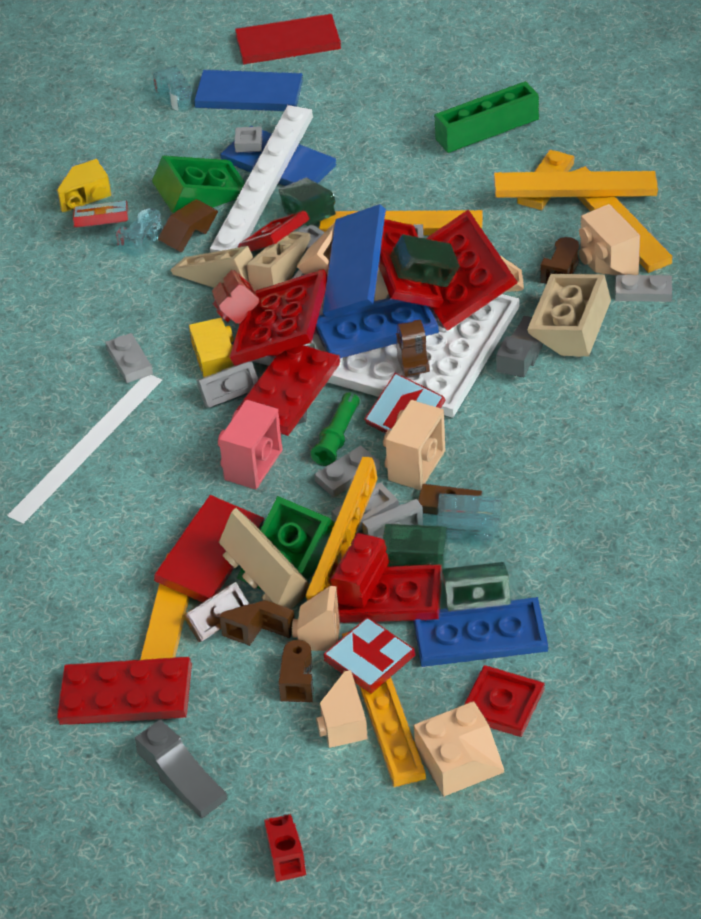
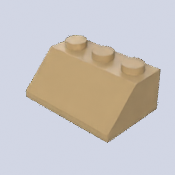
M551 274L528 326V334L561 356L589 357L611 302L605 275Z
M235 508L230 514L219 541L226 550L223 556L234 568L240 565L245 570L242 577L252 588L256 589L259 586L265 592L261 597L263 600L289 609L294 608L306 596L310 583L259 528Z

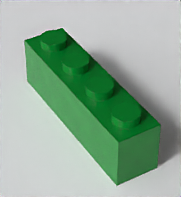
M524 81L434 114L435 139L447 153L539 120V94Z

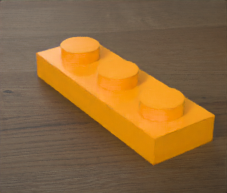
M549 150L534 172H569L574 164V156L560 151ZM517 197V204L542 211L551 197Z

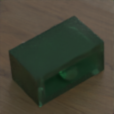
M308 178L278 189L285 214L291 215L300 211H306L310 220L304 223L306 226L336 215L334 209L336 201L332 191Z
M402 234L390 253L397 276L401 279L448 287L460 267L450 243Z
M385 524L383 540H385L386 553L389 559L387 567L442 565L444 574L448 547L446 526Z
M504 562L442 569L444 599L448 612L511 604L509 574Z

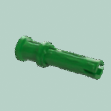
M351 392L343 394L329 426L321 430L319 434L320 441L311 450V457L317 464L328 466L336 461V452L343 447L345 443L344 433L356 408L360 404V399L356 394L353 395L351 402L348 401Z

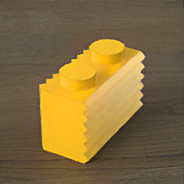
M222 317L189 325L191 344L203 378L234 366L230 359L233 335L230 325L225 326Z

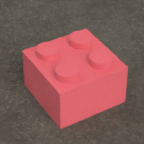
M245 400L241 408L234 412L230 424L220 432L218 437L224 480L252 489L258 488L283 450L277 408Z

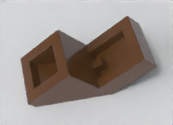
M196 199L170 215L158 240L183 252L195 229L207 234L218 210Z
M267 600L223 611L220 615L222 636L248 646L252 644L261 629L289 639L292 636L294 610Z

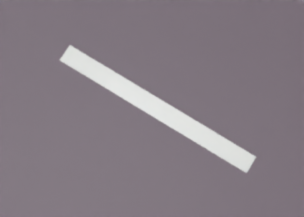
M153 375L141 378L7 516L24 524L154 390L162 379Z

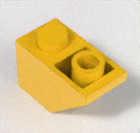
M97 159L73 166L57 189L62 213L72 210L76 206H83L112 196L109 177Z

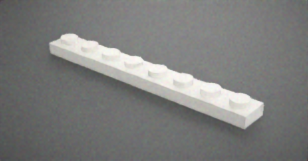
M290 105L286 107L210 247V253L238 248L239 243L251 235L313 118L312 109Z

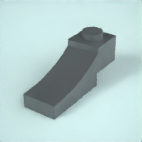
M523 316L515 332L510 337L505 336L496 355L497 372L524 378L530 365L534 366L543 343L528 334L527 329L532 317Z
M161 719L134 737L137 754L158 772L160 781L201 819L227 801V793L194 759L182 743L181 737Z

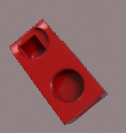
M291 813L264 819L276 882L306 876L303 849Z

